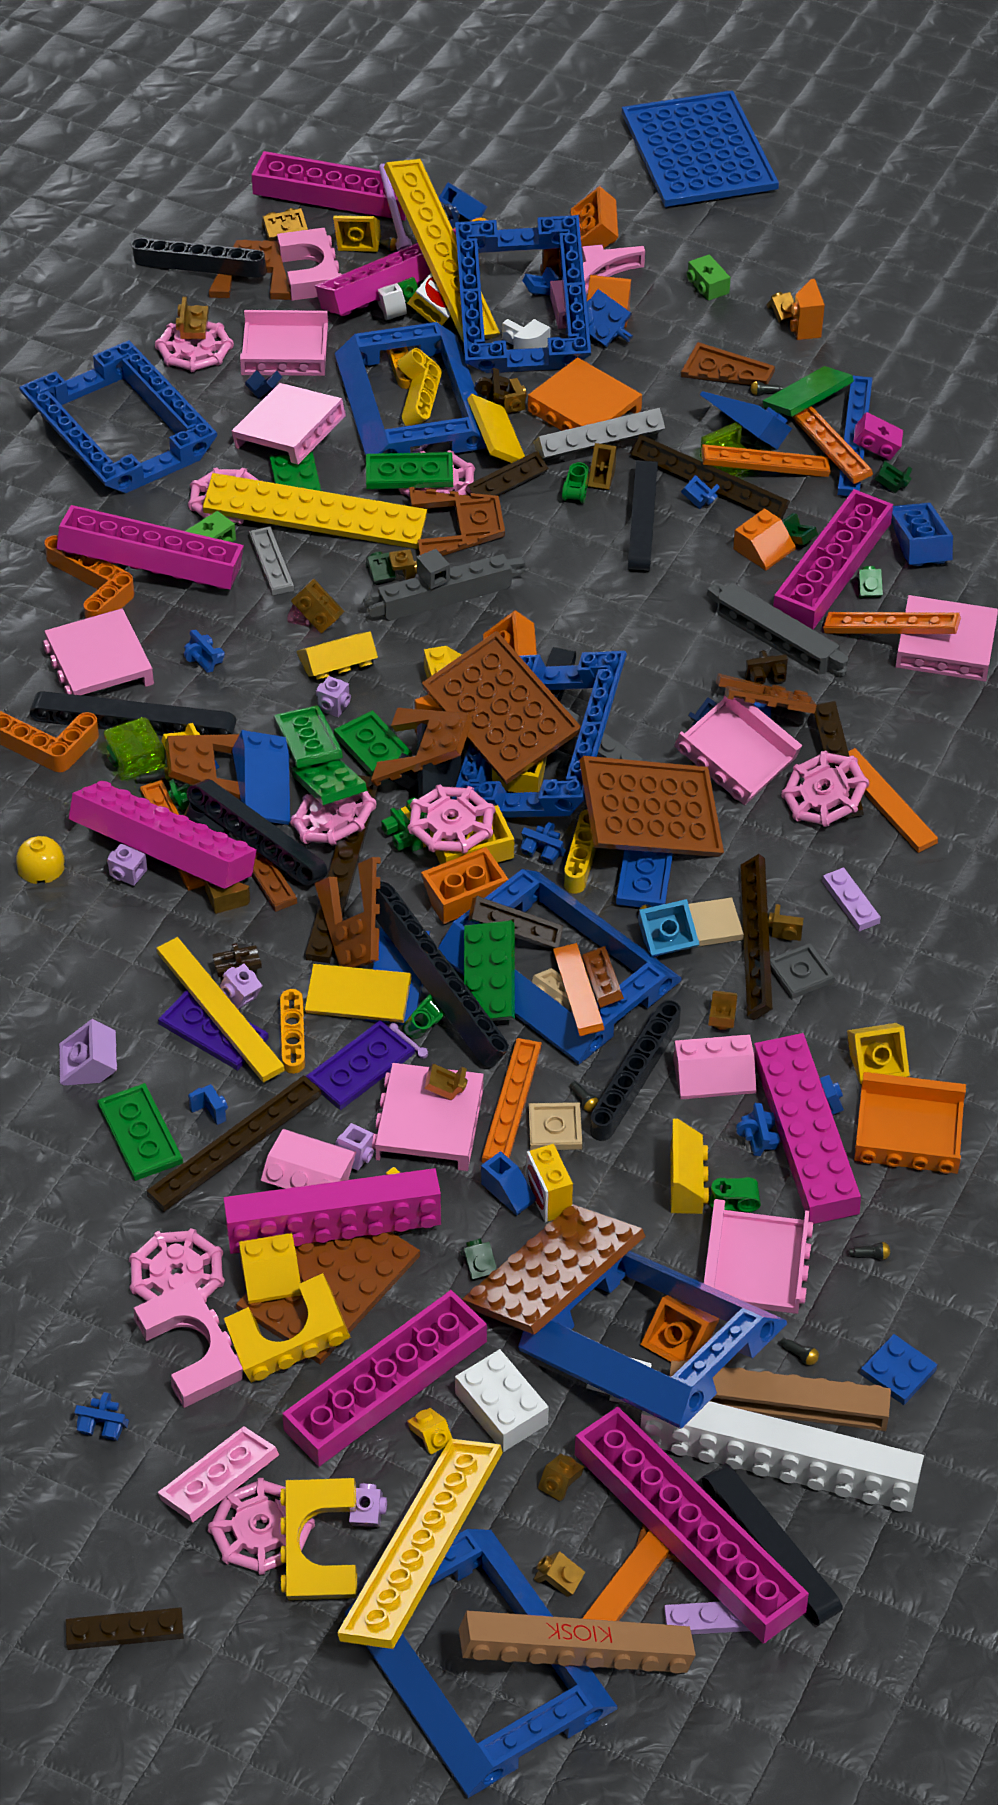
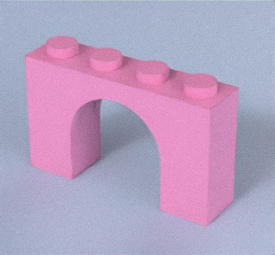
M325 228L277 234V244L282 262L313 260L320 263L314 268L287 272L292 301L318 297L315 285L342 275L339 273L338 260H336L335 250L332 248L331 236H327Z
M192 1280L134 1307V1320L146 1341L177 1327L196 1329L208 1340L209 1350L201 1360L171 1374V1386L183 1408L241 1381L243 1375V1368L237 1354H234L230 1347L232 1342L228 1333L221 1331L218 1326L219 1319L213 1309H208L205 1303L207 1299L201 1287L196 1288Z

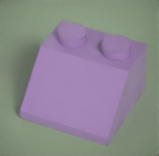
M94 1019L88 1021L59 1043L60 1084L101 1083L117 1071L116 1032L114 1029Z

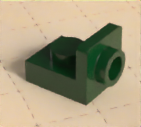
M375 552L367 557L365 565L370 570L373 584L395 580L396 575L391 566L389 552Z

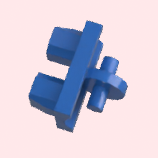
M191 630L189 633L191 636L190 641L184 646V658L188 662L197 661L207 673L213 672L215 664L223 662L225 652L221 648L214 649L212 647L213 641L208 634L201 636L197 630Z
M548 822L545 828L538 825L536 831L524 827L521 832L523 837L520 848L521 852L530 857L534 855L538 847L543 849L541 859L553 865L558 856H564L566 849L563 848V841L558 840L560 833L554 831L555 824Z
M754 1103L753 1111L746 1116H742L741 1122L736 1125V1132L739 1136L745 1137L747 1141H750L753 1155L761 1156L765 1149L775 1150L780 1143L779 1133L768 1131V1129L771 1130L775 1125L774 1113L764 1111L762 1103Z
M104 1392L101 1399L92 1398L91 1406L99 1407V1409L76 1405L74 1413L78 1416L77 1431L81 1434L93 1435L95 1424L99 1422L104 1423L102 1437L118 1441L122 1428L128 1427L129 1419H125L124 1414L109 1411H118L119 1403L111 1402V1393Z

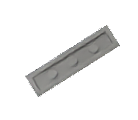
M271 527L249 531V537L272 596L294 591L293 582Z

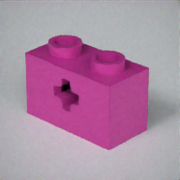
M866 412L855 425L853 443L891 460L902 446L903 430Z

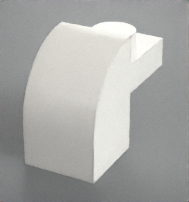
M397 283L378 289L380 301L377 302L384 313L385 320L407 314L403 291Z
M509 319L502 323V339L512 344L513 349L545 348L548 346V338H550L549 326L535 319L525 327Z

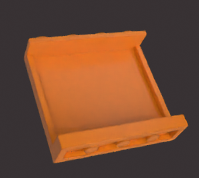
M578 357L528 394V411L561 431L618 418L628 411L634 414L639 413L642 409L641 393Z
M864 1072L854 1161L958 1174L961 1160L960 1148L966 1084Z

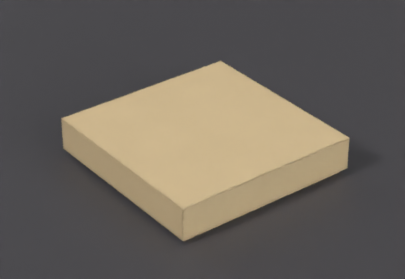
M732 898L688 904L699 946L743 940L744 934Z
M529 1103L530 1150L553 1143L557 1150L582 1149L580 1103Z

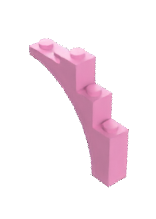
M602 245L583 246L582 258L586 294L588 293L590 275L610 277L626 270L644 267V246L606 250L603 249ZM562 280L550 281V299L558 329L566 328Z

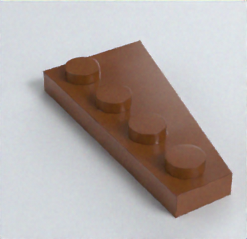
M697 342L681 371V377L752 385L755 381L768 384L775 372V366Z

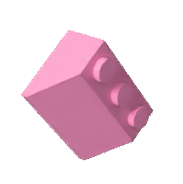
M750 1035L675 1041L673 1061L680 1100L756 1093L755 1061Z
M282 1129L268 1154L261 1181L285 1189L349 1180L356 1152Z

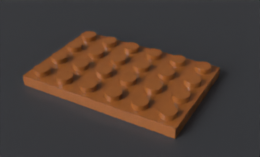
M498 631L422 682V687L443 711L470 714L473 721L467 740L506 785L578 735L581 730L579 723Z
M583 756L579 760L594 847L720 857L724 853L708 767Z
M572 1204V1206L565 1208L556 1219L548 1223L535 1237L528 1240L520 1250L511 1255L499 1268L492 1271L484 1281L475 1286L462 1300L473 1311L535 1335L646 1236L640 1227Z
M392 1232L295 1246L300 1283L322 1273L324 1274L349 1333L420 1257L419 1249ZM246 1293L236 1303L238 1311L249 1307L257 1324L283 1341L299 1334L308 1319V1308L303 1295L249 1304ZM331 1346L310 1358L321 1365L337 1346Z

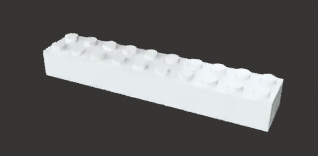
M710 1401L682 1429L645 1411H642L641 1429L661 1449L672 1451L676 1455H688L699 1458L707 1463H727L733 1469L751 1471L758 1476H770L781 1479L786 1483L806 1485L813 1490H825L836 1493L841 1497L861 1499L868 1504H880L891 1507L896 1511L912 1512L924 1458L922 1454Z

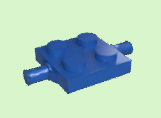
M598 289L592 298L587 301L589 335L606 348L618 336L629 342L633 335L627 332L624 326L632 315L631 312Z

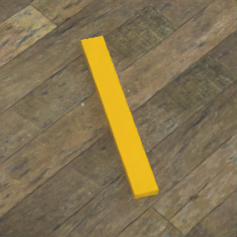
M178 937L157 947V954L262 1082L285 1071L283 1063Z

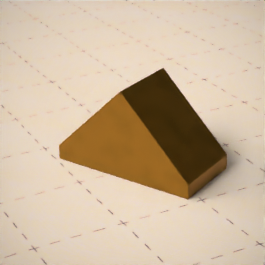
M595 443L588 482L589 487L610 490L616 470L617 446Z
M204 880L205 890L215 914L243 907L250 903L248 885L237 882L224 889Z

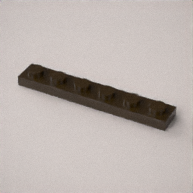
M836 701L817 704L814 716L823 751L849 757ZM829 763L830 768H836L835 766H840L838 764ZM851 771L845 773L847 779L854 778ZM855 788L849 789V799H851ZM861 800L858 805V811L855 814L850 813L840 818V820L864 815ZM839 804V805H837V808L839 809V808L843 807L844 805H843V804Z

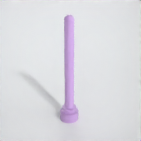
M380 164L379 170L398 237L395 245L397 251L412 246V242L405 235L394 191L384 170L385 164Z

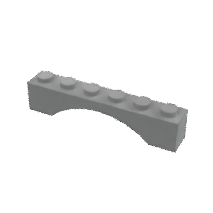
M660 408L539 436L533 443L535 450L539 452L545 461L594 447L595 443L607 444L638 438L639 434L643 436L658 434L665 429Z

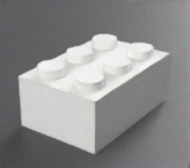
M500 1349L455 1376V1394L495 1443L501 1445L503 1452L548 1425V1405Z

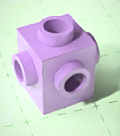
M328 676L323 684H319L316 696H318V705L321 711L339 718L351 700L349 683Z
M120 844L108 856L109 873L116 880H122L135 886L147 871L146 855L132 847Z
M242 964L237 968H229L223 974L224 979L219 987L235 1007L239 1009L256 999L263 985L258 981L255 973L249 970L245 964Z
M351 1123L343 1134H340L337 1138L336 1146L356 1152L352 1166L353 1169L359 1170L365 1162L368 1163L374 1153L372 1148L374 1133Z
M364 1483L360 1484L359 1488H356V1511L350 1512L349 1520L352 1526L380 1527L381 1514L386 1515L387 1497H383L382 1491L376 1489V1485ZM370 1502L368 1507L363 1508L364 1503Z

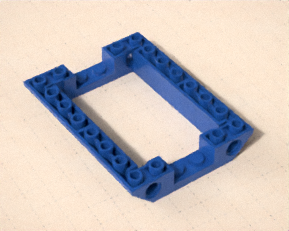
M579 215L537 217V228L497 230L496 220L455 222L465 363L485 373H492L493 368L499 369V373L563 369L577 357L584 360L591 356ZM559 248L567 338H548V347L507 350L506 340L485 343L478 253Z
M433 322L357 333L335 352V359L365 457L366 454L410 453V447L449 441L451 451L454 453L487 448L467 400L471 394L478 395L467 363H465V357L458 337L439 323ZM417 345V348L428 357L441 353L462 418L384 429L365 366L380 364L381 350Z
M130 340L93 355L94 369L65 381L55 371L19 387L21 393L103 484L124 493H128L200 461L217 437V432ZM125 379L175 433V435L169 437L170 450L142 463L132 454L122 457L119 461L113 463L62 405Z
M626 651L584 652L581 655L579 665L546 667L540 655L520 656L549 690L593 688L567 773V781H558L557 779L544 780L540 792L506 793L500 781H492L491 766L473 745L469 743L456 787H473L474 791L486 802L494 806L498 805L503 817L570 816L585 798L579 760L583 756L597 757L627 655Z
M522 869L485 897V899L522 912L530 909L533 903L539 899L541 903L600 947H606L608 953L635 972L619 985L624 999L601 1008L599 1003H597L604 1030L579 1036L572 1012L515 970V1016L578 1065L614 1036V1024L639 1003L649 1008L681 982L682 978L656 958L651 957L648 952L540 872ZM470 910L452 923L438 947L451 966L463 976L464 926L475 924L468 921Z
M629 1251L535 1335L523 1331L518 1347L521 1352L682 1429L717 1394L713 1377L738 1352L753 1359L787 1325V1321ZM627 1275V1277L720 1318L727 1323L670 1377L571 1330L575 1325L570 1310L595 1287L611 1293Z
M466 1529L457 1534L429 1584L431 1586L452 1573L457 1581L472 1574L473 1569L482 1565L486 1574L515 1614L553 1617L492 1530ZM354 1601V1602L350 1605V1607L345 1611V1616H346V1617H347L348 1613L350 1612L352 1606L354 1605L355 1601ZM401 1634L394 1649L365 1645L467 1798L518 1769L519 1757L561 1732H564L567 1738H570L614 1712L618 1707L590 1667L551 1664L569 1690L477 1744L403 1634Z

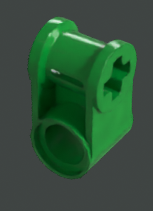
M573 463L569 467L563 486L562 501L571 499L578 500L584 504L588 487V467L584 463Z
M431 994L422 1001L404 1023V1032L410 1038L418 1039L422 1037L445 1016V1013ZM415 1021H418L422 1027L418 1026Z
M717 1178L712 1183L711 1191L713 1194L709 1198V1205L712 1209L715 1199L725 1200L724 1210L754 1212L761 1206L758 1181L754 1178Z

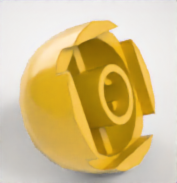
M47 836L31 837L24 841L18 849L16 855L18 873L27 882L33 884L45 880V883L52 882L63 873L65 868V859L61 847L56 841Z

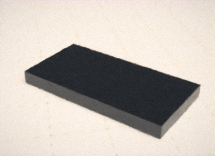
M423 723L417 726V753L427 727ZM461 756L436 765L432 763L424 765L422 770L418 771V799L434 790L436 785L456 787L461 771Z

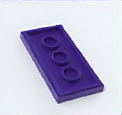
M188 990L158 1019L160 1026L238 1071L246 1063ZM249 1022L263 1041L266 1042L269 1039L268 1032Z
M380 1020L307 1074L306 1077L321 1090V1094L341 1111L386 1076V1072L390 1073L392 1063L402 1064L415 1054V1048Z

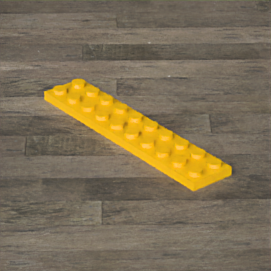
M421 159L387 162L384 165V170L459 335L464 342L456 235ZM481 292L485 339L495 338L500 332Z
M212 473L203 504V513L213 514L219 511L226 517L418 549V539L422 537L427 516V509L217 473Z
M449 1439L337 1632L341 1642L394 1649L502 1455L500 1444Z

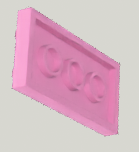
M243 1426L161 1489L158 1495L161 1501L193 1523L259 1470L267 1466L279 1456V1453L274 1445Z

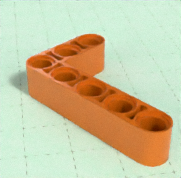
M58 535L46 538L44 544L46 559L49 564L98 589L84 602L85 619L122 609L133 599L135 594L134 584L130 573L106 560L91 559L84 555L70 554L57 549Z
M0 711V745L55 772L67 771L99 738L97 717L90 712L78 715L55 738Z

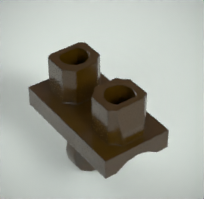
M493 368L490 379L482 377L475 382V390L483 396L486 395L488 401L504 406V396L509 394L506 391L509 379L499 376V369Z
M765 650L760 651L759 658L746 660V680L764 684L766 678L773 677L777 683L785 682L788 663L787 655L767 656Z
M234 943L232 944V950L212 954L217 975L221 977L222 981L224 979L223 974L231 967L237 968L245 964L255 974L257 969L262 968L256 945L239 948L238 944Z

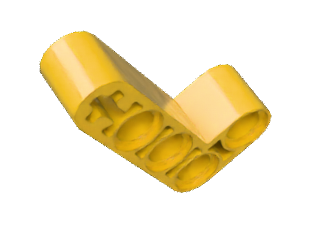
M413 348L398 361L400 370L412 379L402 413V420L406 426L422 424L430 417L442 373L436 362L420 349Z
M588 809L582 811L579 815L565 865L564 888L572 894L584 891L596 847L593 845Z

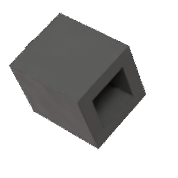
M437 549L417 556V574L430 589H433L450 581V564Z

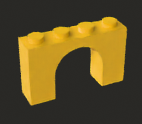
M323 1273L298 1284L308 1308V1319L302 1331L289 1340L274 1342L265 1339L249 1307L224 1318L243 1371L251 1383L256 1380H263L278 1370L287 1369L300 1360L314 1357L320 1351L331 1346H338L344 1340L351 1338L330 1285Z
M355 1479L286 1480V1488H282L280 1493L281 1506H286V1517H281V1535H286V1546H281V1563H286V1575H281V1592H286L288 1600L357 1598L356 1565H318L309 1561L302 1554L300 1548V1536L303 1527L314 1516L327 1512L356 1511Z

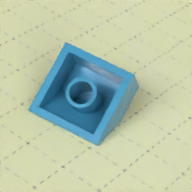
M687 899L639 910L638 922L651 957L700 945Z

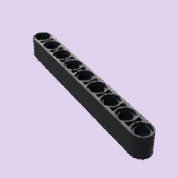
M40 691L35 694L30 709L31 718L38 722L69 725L81 713L90 712L97 717L98 729L159 736L185 732L189 723L194 724L200 735L233 734L237 721L232 713L226 711Z
M380 881V889H376V904H380V914L376 915L375 919L477 1059L487 1067H494L509 1049L507 1040L395 888L387 882Z

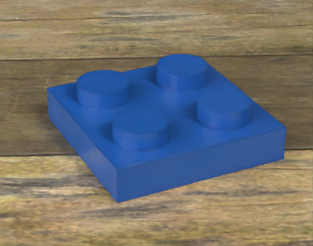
M893 1334L861 1368L860 1375L874 1385L891 1388L890 1396L902 1405H905L935 1373L938 1364Z

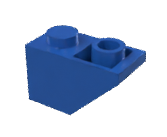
M449 182L439 196V200L442 203H448L456 207L459 214L469 220L481 218L487 209L486 205Z
M501 1151L481 1165V1184L514 1214L518 1215L536 1201V1197L519 1167Z

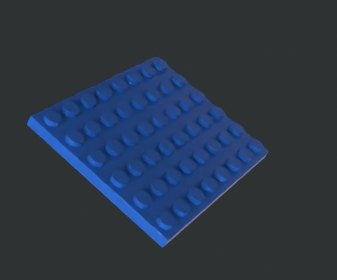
M733 90L622 107L623 118L664 207L779 189V182Z

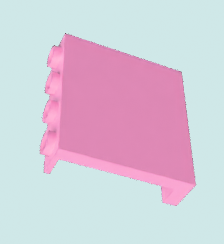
M244 310L245 328L243 350L240 354L241 375H252L257 370L261 375H272L278 371L281 375L325 376L328 336L327 311Z
M279 383L232 430L235 447L239 449L246 441L276 448L289 452L291 463L299 464L346 416L342 398Z
M909 595L905 612H960L961 620L956 634H901L895 668L986 682L998 609Z
M123 608L45 630L46 640L43 641V646L46 654H51L50 661L53 669H58L57 676L60 684H65V694L84 695L138 678L142 679L145 687L154 684L152 667Z
M725 695L722 701L685 734L681 731L674 745L682 755L688 757L696 766L708 767L710 777L743 805H746L795 760L802 747L797 740L755 705L735 697L733 700H730Z
M392 1063L391 1073L386 1072L384 1087L387 1088V1092L382 1093L380 1108H383V1111L377 1114L376 1128L379 1129L378 1134H374L372 1148L376 1150V1160H380L381 1152L384 1151L458 1160V1170L468 1171L484 1088V1074L466 1072L465 1078L468 1082L465 1090L462 1093H458L453 1100H449L424 1089L429 1067Z
M715 1199L704 1284L763 1310L798 1314L799 1303L805 1304L806 1288L801 1286L802 1281L807 1282L809 1266L804 1265V1259L809 1260L811 1244L806 1243V1238H812L813 1222L808 1221L809 1211L805 1210L804 1220L724 1210L725 1200Z

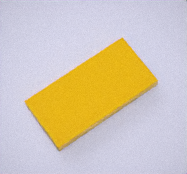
M471 394L467 400L490 455L510 463L525 457L505 408Z
M313 964L305 1012L404 1023L412 978L411 973Z

